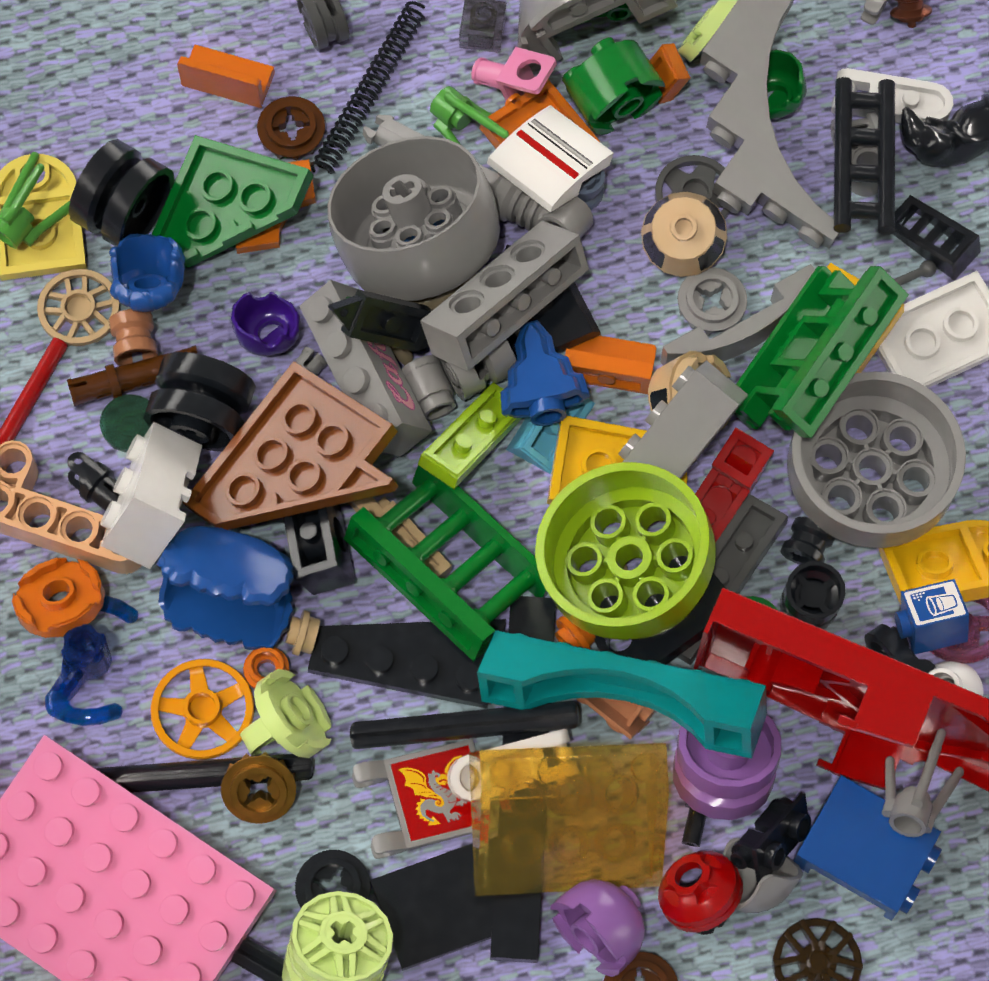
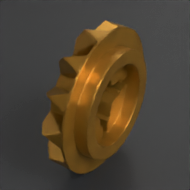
M266 751L260 756H249L246 753L241 760L234 764H229L227 772L222 779L221 796L227 809L237 818L255 824L272 822L286 814L294 803L296 797L295 775L286 767L283 759L278 761L271 758ZM269 776L267 782L268 792L265 793L259 790L248 797L251 788L249 780L252 779L255 782H260L263 778L266 779Z

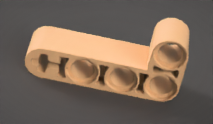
M14 440L0 445V501L8 502L6 508L0 512L1 534L75 559L87 561L89 564L120 574L134 573L141 568L142 565L100 546L107 529L100 525L103 515L32 491L39 472L35 459L27 445ZM22 461L26 463L19 472H6L8 466L13 462ZM42 514L50 516L49 521L42 527L35 528L30 526V522L36 516ZM79 529L92 530V534L85 541L76 542L71 540L73 534Z

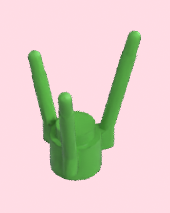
M452 86L442 89L430 105V112L438 118L433 127L446 139L458 144L460 142L451 129L455 127L457 130H462L472 119L504 139L509 136L507 130L488 118L491 115L490 112L476 105Z
M37 152L31 153L0 211V240L14 249H17L22 242L31 247L43 232L69 214L70 201L34 228L32 227L31 223L35 218L22 206L44 171V165L41 163L37 164L34 168L39 158Z

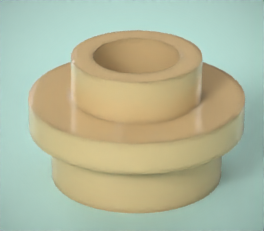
M303 610L300 618L293 616L291 618L285 643L293 645V655L299 656L300 652L311 654L313 651L320 619L311 617L310 611Z

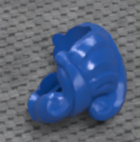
M130 234L123 238L118 246L110 248V266L113 279L110 293L120 304L131 307L136 312H153L154 310L166 307L175 300L183 284L185 256L182 248L174 239L160 235Z

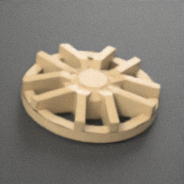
M88 269L68 270L52 278L41 291L37 304L38 317L45 332L51 338L61 339L68 346H84L99 342L100 339L110 332L109 319L107 320L98 311L112 307L111 317L120 311V303L112 296L111 299L95 303L94 298L107 291L110 293L112 283L102 274ZM82 278V289L72 290L70 280ZM88 278L101 283L102 286L88 291ZM65 281L67 294L52 292L53 289ZM47 299L61 301L60 307H46ZM46 315H54L60 317L53 325V327H51L47 321ZM93 318L104 325L97 332H94L88 324ZM66 321L72 324L67 336L58 333ZM80 326L89 334L84 337H75Z

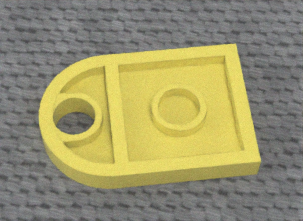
M31 154L12 160L0 170V211ZM39 154V158L34 166L35 168L37 164H43L45 176L41 182L34 186L22 206L34 216L35 219L31 223L33 228L70 201L76 185L75 176L70 168L59 159L45 154ZM69 214L43 232L31 247L22 242L17 249H14L0 240L1 281L62 273L73 269H87L83 227L71 221Z

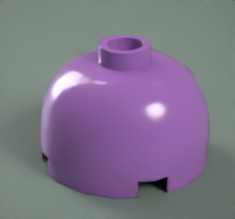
M591 879L573 886L551 904L550 910L559 911L552 919L563 939L578 954H580L582 947L592 953L601 962L595 969L601 974L610 977L618 975L633 961L641 949L645 935L644 920L639 911L641 903L635 893L624 885L617 887L611 882Z

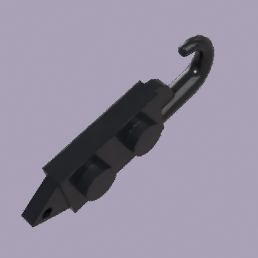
M359 289L355 296L328 305V308L342 324L341 331L351 338L419 352V350L429 346L420 320L434 310L427 305Z

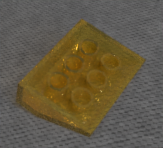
M666 743L479 750L469 752L475 896L564 892L580 882L591 879L611 882L617 887L621 885L628 888L660 886L663 874L669 796Z

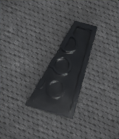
M494 619L490 623V626L495 630L504 632L506 619ZM432 622L319 626L308 665V673L488 709L489 704L481 700L477 675L486 651L473 662Z

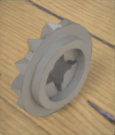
M711 267L699 275L687 276L678 291L677 299L680 316L683 315L691 329L701 326L707 335L714 331H726L736 323H740L747 307V294L741 281L732 273L720 268ZM722 289L719 304L723 309L713 306L703 312L705 300L702 296L712 297Z

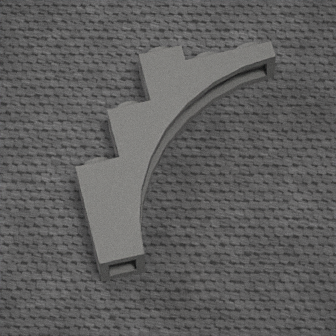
M738 0L702 50L700 64L705 66L703 70L709 77L722 84L726 81L731 84L709 115L706 128L711 130L710 136L720 145L729 149L732 146L738 148L733 158L716 180L713 193L718 196L716 198L717 202L734 214H738L741 211L748 216L755 205L759 203L763 206V213L779 224H783L786 221L799 230L798 236L807 244L815 248H819L822 244L830 249L840 234L834 230V219L816 205L793 176L779 150L769 115L767 76L770 52L776 33L792 7L794 0Z

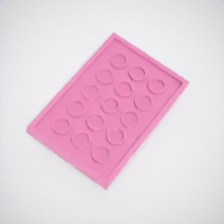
M45 735L0 798V938L61 981H218L235 951L239 949L243 940L247 937L277 891Z

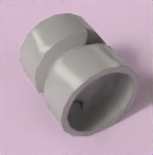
M507 339L469 371L439 358L449 383L461 400H466L485 390L486 381L488 380L498 383L508 378V369L516 362L515 355Z

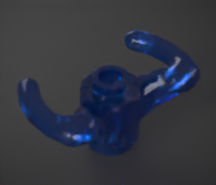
M105 595L103 607L100 611L115 615L126 623L137 621L139 615L134 607L121 599ZM83 624L68 630L63 636L64 646L61 650L63 656L61 674L45 696L47 713L65 723L80 726L101 725L119 719L122 716L123 709L117 703L87 709L71 706L70 700L86 681L99 679L108 672L112 663V654L105 635L98 633L92 625Z

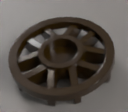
M818 918L803 919L790 926L776 943L772 967L774 962L773 973L778 981H801L803 979H806V981L860 980L859 977L861 976L863 963L859 947L852 933L845 930L835 921ZM809 927H823L827 929L818 942ZM799 930L803 932L809 943L805 948H802L792 936ZM832 931L843 938L833 950L825 945ZM787 942L797 956L780 959L783 946ZM847 944L852 952L854 961L837 956ZM798 964L800 973L784 978L781 967ZM837 965L854 969L852 979L849 980L835 973Z

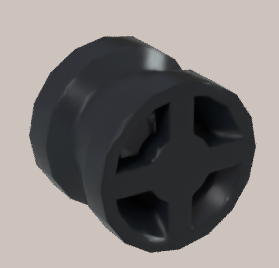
M808 517L795 518L791 527L793 535L791 539L784 541L780 550L781 554L786 559L799 565L808 561L825 562L823 553L826 548L832 547L835 537L823 531Z

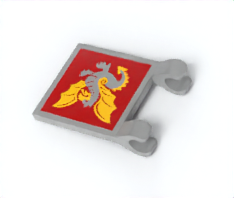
M473 739L386 760L362 762L353 767L352 778L356 788L388 781L401 831L377 834L372 838L371 850L375 859L385 858L407 850L497 827L489 798L476 802H466L453 795L448 786L447 774L455 760L465 755L476 753Z

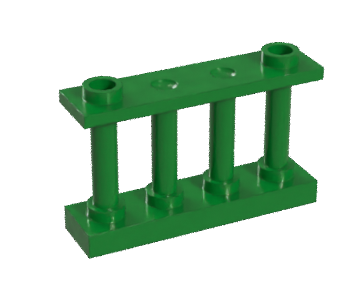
M418 465L412 480V484L416 488L381 517H374L365 507H362L351 516L344 540L474 662L488 648L495 632L490 623L527 590L535 597H546L548 592L540 579L535 555L528 551L459 486L455 489L451 488ZM429 500L432 501L449 518L413 548L406 547L392 534V531ZM463 530L481 548L445 579L439 578L424 562ZM495 560L514 578L479 609H472L457 595V592Z

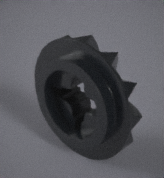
M326 850L310 857L300 868L295 882V894L300 908L316 896L326 893L314 881L321 883L323 881L331 882L333 877L337 876L339 870H342L340 874L341 887L346 889L348 893L359 894L369 900L371 882L363 863L352 854L341 850Z

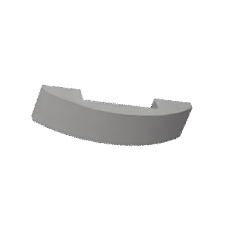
M810 264L774 284L770 300L772 302L771 306L712 339H709L702 327L699 326L664 345L661 364L665 365L689 351L702 352L704 355H716L722 361H726L766 341L815 271L814 267Z

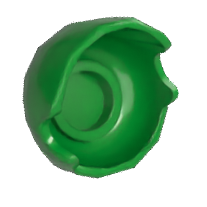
M777 49L770 52L767 76V93L773 91L768 97L770 119L778 120L795 112L802 104L807 92L802 63L792 53Z

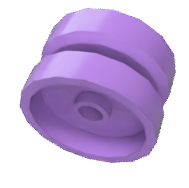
M768 715L766 716L752 759L705 749L692 733L681 726L673 761V782L680 798L694 811L712 819L734 820L753 814L763 806L773 789L776 770L781 757V736L774 720Z

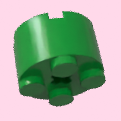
M612 37L605 38L595 44L591 49L592 56L581 65L568 70L562 77L567 93L593 132L598 135L613 132L614 128L611 123L629 114L634 119L645 115L663 95L659 86L665 87L664 81L636 41L623 40L615 43Z

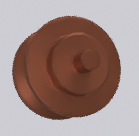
M895 0L898 1V6L890 11L891 17L908 23L909 28L916 27V22L923 20L924 17L932 13V7L923 4V0Z

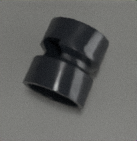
M808 561L797 566L789 575L782 592L780 611L821 629H826L835 620L846 595L845 583L841 574L831 565L821 561Z

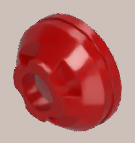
M715 851L693 852L681 857L666 871L658 889V901L663 914L677 929L696 933L707 931L719 926L736 910L743 894V880L738 869L723 854ZM694 868L702 870L700 879L694 885L689 887L679 886L680 879L685 872Z

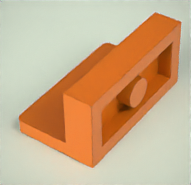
M194 44L190 57L181 56L177 63L182 86L258 108L262 107L275 74L274 66Z
M599 335L570 349L566 348L565 356L569 358L573 371L583 374L586 384L648 394L656 355L655 345Z

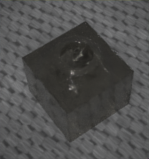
M465 0L459 31V48L501 53L507 17V2Z

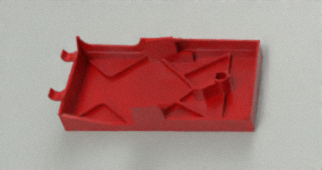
M722 588L703 631L693 670H701V667H704L723 677L747 679L753 683L766 685V697L811 717L833 730L843 733V738L832 764L819 758L816 766L830 771L834 775H842L847 779L885 790V759L888 756L894 758L895 770L899 760L911 765L919 761L926 762L937 730L944 729L946 736L936 766L953 774L957 767H962L964 769L962 779L989 792L988 698Z

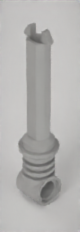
M377 115L375 121L379 125L377 131L365 126L362 133L367 143L372 144L375 142L379 146L408 137L424 136L395 121L391 115ZM480 165L493 191L499 222H516L518 226L525 227L526 230L530 231L543 220L579 234L580 239L591 228L593 224L592 212L588 205L580 198L575 197L550 213L504 176Z

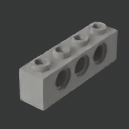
M543 220L540 221L420 320L431 354L466 371L472 369L589 270L579 234Z

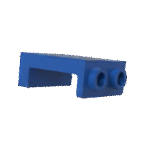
M841 775L793 861L799 865L801 870L809 873L810 869H813L885 911L883 916L892 921L899 910L907 914L917 898L920 889L913 884L921 870L929 874L937 861L942 849L937 847L935 843L941 831L933 827L931 833H925L919 837H907L897 833L889 824L890 817L882 815L885 799Z

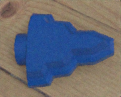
M538 320L526 322L522 325L515 343L517 361L508 369V386L500 392L502 415L514 418L530 417L531 423L537 426L559 423L566 418V409L580 405L590 397L584 376L573 371L567 356L555 351L552 336Z

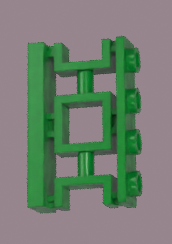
M818 266L736 383L749 396L736 410L734 415L750 429L761 427L769 415L784 430L790 431L793 429L800 437L812 438L909 294L881 266H870L856 285L840 270H834L832 273L826 266Z

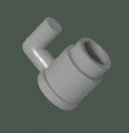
M433 355L423 356L409 362L401 369L427 421L440 419L454 410L456 407L452 397L454 392L438 357Z

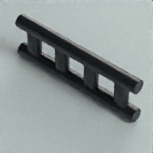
M841 77L835 81L834 230L836 232H849L851 230V219L878 220L879 234L890 235L895 232V82L893 80L884 79L879 81L878 93L852 92V80L848 77ZM852 109L878 110V129L852 128ZM852 145L878 146V166L852 164ZM852 182L878 183V203L851 201Z

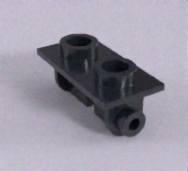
M801 792L794 801L786 797L774 799L755 821V830L748 829L731 848L732 855L730 860L732 864L739 869L748 867L755 870L757 885L762 877L779 870L794 847L806 839L811 827V818L808 815L805 793Z

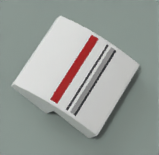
M549 105L508 136L488 157L487 164L551 213L578 196L582 182L610 166L614 152Z

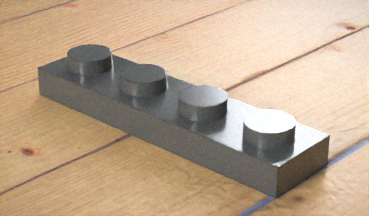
M751 494L747 496L715 543L716 557L713 573L726 589L737 594L746 585L788 521L786 514ZM701 640L677 658L691 665L697 657Z

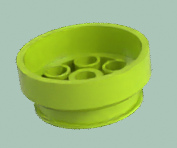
M622 462L601 466L569 483L547 508L539 525L535 546V558L540 579L560 612L574 625L586 632L603 638L619 640L652 637L671 629L686 618L699 602L709 585L716 557L715 539L711 524L693 490L671 472L657 466L637 462ZM666 521L660 530L656 532L647 531L652 523ZM621 523L615 532L603 534L604 529L608 525ZM678 556L688 557L682 566L678 568L668 567L674 558ZM634 558L642 559L640 565L635 569H623L629 560ZM589 560H597L596 565L591 570L579 572L582 564ZM654 594L664 595L659 604L652 607L644 606L650 596ZM618 596V600L613 606L599 608L605 598Z

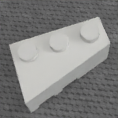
M153 422L144 437L137 434L125 457L132 461L129 468H123L113 488V492L119 494L117 502L113 500L110 502L100 523L101 526L107 528L100 546L151 569L185 522L186 513L179 509L182 501L187 503L190 499L192 490L188 489L187 486L190 479L193 480L196 475L202 445Z

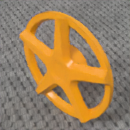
M213 659L191 660L173 668L159 682L151 701V721L159 739L174 753L190 759H212L228 753L242 741L240 733L252 724L254 717V699L245 678L230 665ZM203 666L220 669L231 675L238 683L214 693L208 689ZM189 669L191 692L185 698L161 697L167 684L175 676ZM244 695L246 702L245 717L240 729L236 731L223 717L222 710ZM159 711L185 717L186 723L177 743L169 738L162 728ZM204 728H210L227 741L223 745L209 750L190 749Z

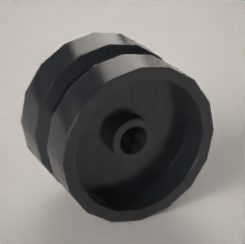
M119 139L108 141L89 160L76 182L69 205L70 220L94 234L101 232L102 238L114 246H118L121 240L130 234H149L156 225L175 181L174 173L171 169L150 157L142 160L141 152Z
M172 352L163 356L155 380L159 389L151 392L143 419L149 427H151L153 422L160 424L201 444L202 449L223 451L245 423L240 415L247 413L256 386L252 378L224 361L196 353Z

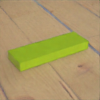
M493 382L421 454L417 465L455 489L522 419L502 415L500 392L503 388Z

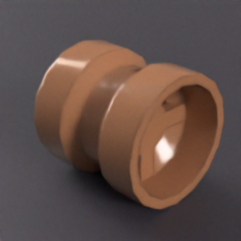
M132 309L119 311L109 318L110 333L116 338V343L113 345L114 362L117 365L122 366L133 363L132 353L142 352L143 360L158 356L157 343L151 338V332L154 330L151 312H136Z

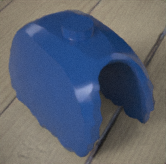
M188 527L179 532L169 542L156 565L161 568L163 576L158 604L164 612V619L172 623V629L184 632L192 629L201 638L208 637L215 643L224 641L228 645H235L243 642L244 649L256 650L263 647L273 648L279 642L282 634L288 631L289 620L293 615L291 605L293 598L290 592V584L293 582V566L288 556L260 539L219 527Z

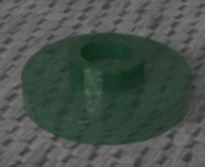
M129 394L119 396L106 405L100 417V429L105 441L112 448L121 452H127L137 434L142 437L145 436L150 428L143 419L148 399L139 395Z

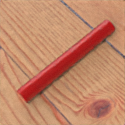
M52 338L1 426L0 445L4 442L15 440L68 348V345L61 339Z

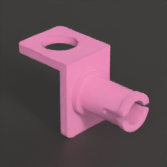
M515 47L506 64L493 62L482 57L478 58L472 67L471 78L474 80V84L501 90L505 100L514 93H519L520 96L526 92L539 94L556 67L557 61L552 56ZM531 63L541 66V70L536 77L529 66Z

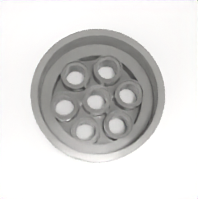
M876 371L856 373L812 438L800 437L795 431L793 432L787 459L788 478L793 494L801 509L816 525L832 537L861 547H893L921 537L943 518L961 485L966 464V450L962 431L956 418L948 406L929 388L898 374ZM850 428L860 429L866 434L867 438L863 440L854 439L846 430ZM894 439L903 440L909 445L910 450L899 451L891 445L890 441ZM828 457L836 463L837 467L825 469L817 463L816 459ZM863 468L873 469L879 474L880 479L868 480L861 475L859 470ZM908 479L916 480L923 486L924 491L913 492L904 485L903 481ZM833 497L843 498L848 502L850 508L838 510L830 504L829 499ZM885 509L892 514L894 520L889 522L881 521L875 517L873 510Z

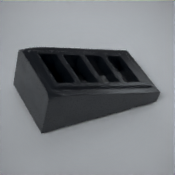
M911 195L895 211V232L893 235L926 260L933 261L936 268L954 281L981 252L978 234ZM917 213L921 218L910 230L904 227L905 223ZM929 223L932 224L934 228L925 238L919 236ZM945 234L948 236V239L940 248L934 245ZM958 244L959 246L952 252V254H949Z

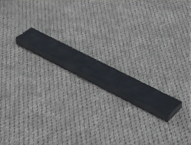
M520 596L510 605L508 633H520L528 637L554 642L556 605L552 598ZM550 731L502 735V745L543 735ZM549 748L538 750L543 769L547 768ZM547 782L499 795L490 960L525 963L538 962Z

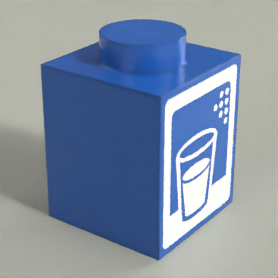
M955 579L901 591V611L895 612V623L901 639H909L914 655L968 642L969 613Z

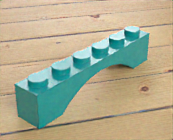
M495 630L477 671L482 702L522 710L573 698H606L628 701L651 708L673 719L692 733L705 749L751 759L767 716L766 685L753 683L747 679H733L709 674L702 670H689L664 665L653 660L645 661L620 656L609 651L600 652L576 647L565 642L556 643L536 639L520 633L512 634Z

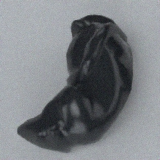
M989 94L981 95L980 101L962 106L955 112L951 120L946 121L933 117H926L925 121H923L909 107L903 108L901 130L906 146L916 154L923 164L931 166H957L978 157L989 149Z

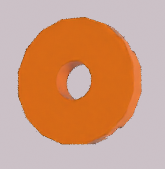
M66 557L54 558L36 565L25 573L18 582L20 588L16 595L13 594L12 604L20 624L31 634L52 638L64 637L75 633L91 623L102 609L105 597V590L101 579L93 566L87 561L77 559V563L74 561L68 562ZM58 592H68L59 601H48L51 596Z

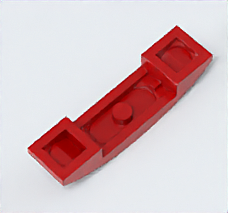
M737 427L711 464L712 469L695 493L709 519L715 543L753 490L774 454V450Z

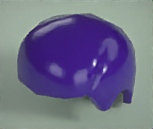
M247 292L232 306L231 323L241 347L254 355L270 356L286 352L299 338L300 315L291 302L278 297L274 292H269L268 295L260 298L254 297L250 292ZM268 325H278L262 340L260 339V333L263 328Z

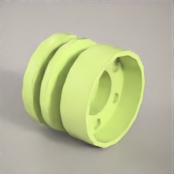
M335 891L316 896L302 906L293 921L283 963L282 981H383L384 971L388 965L393 942V932L387 916L374 902L359 894Z

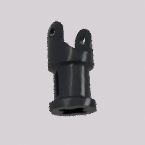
M75 452L68 457L67 464L70 468L68 481L79 490L82 499L87 503L95 502L104 511H106L112 500L117 502L119 494L113 492L117 480L114 478V472L98 461H94L83 452ZM76 459H81L83 462L80 464H76L74 461ZM75 475L79 476V480L75 479Z

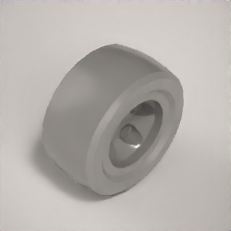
M432 136L408 137L389 142L369 151L353 162L341 174L332 188L327 204L329 227L335 247L353 280L364 291L406 301H418L441 295L473 277L489 260L497 246L500 233L495 197L483 170L473 154L461 144L446 138ZM445 220L442 224L433 226L436 221ZM416 236L413 240L404 242L406 238Z

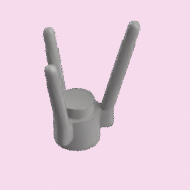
M944 729L937 730L917 787H906L896 796L895 760L892 756H888L885 759V803L882 815L890 817V826L901 835L919 837L925 833H931L936 817L964 774V769L957 767L934 802L930 801V795L927 790L946 736Z

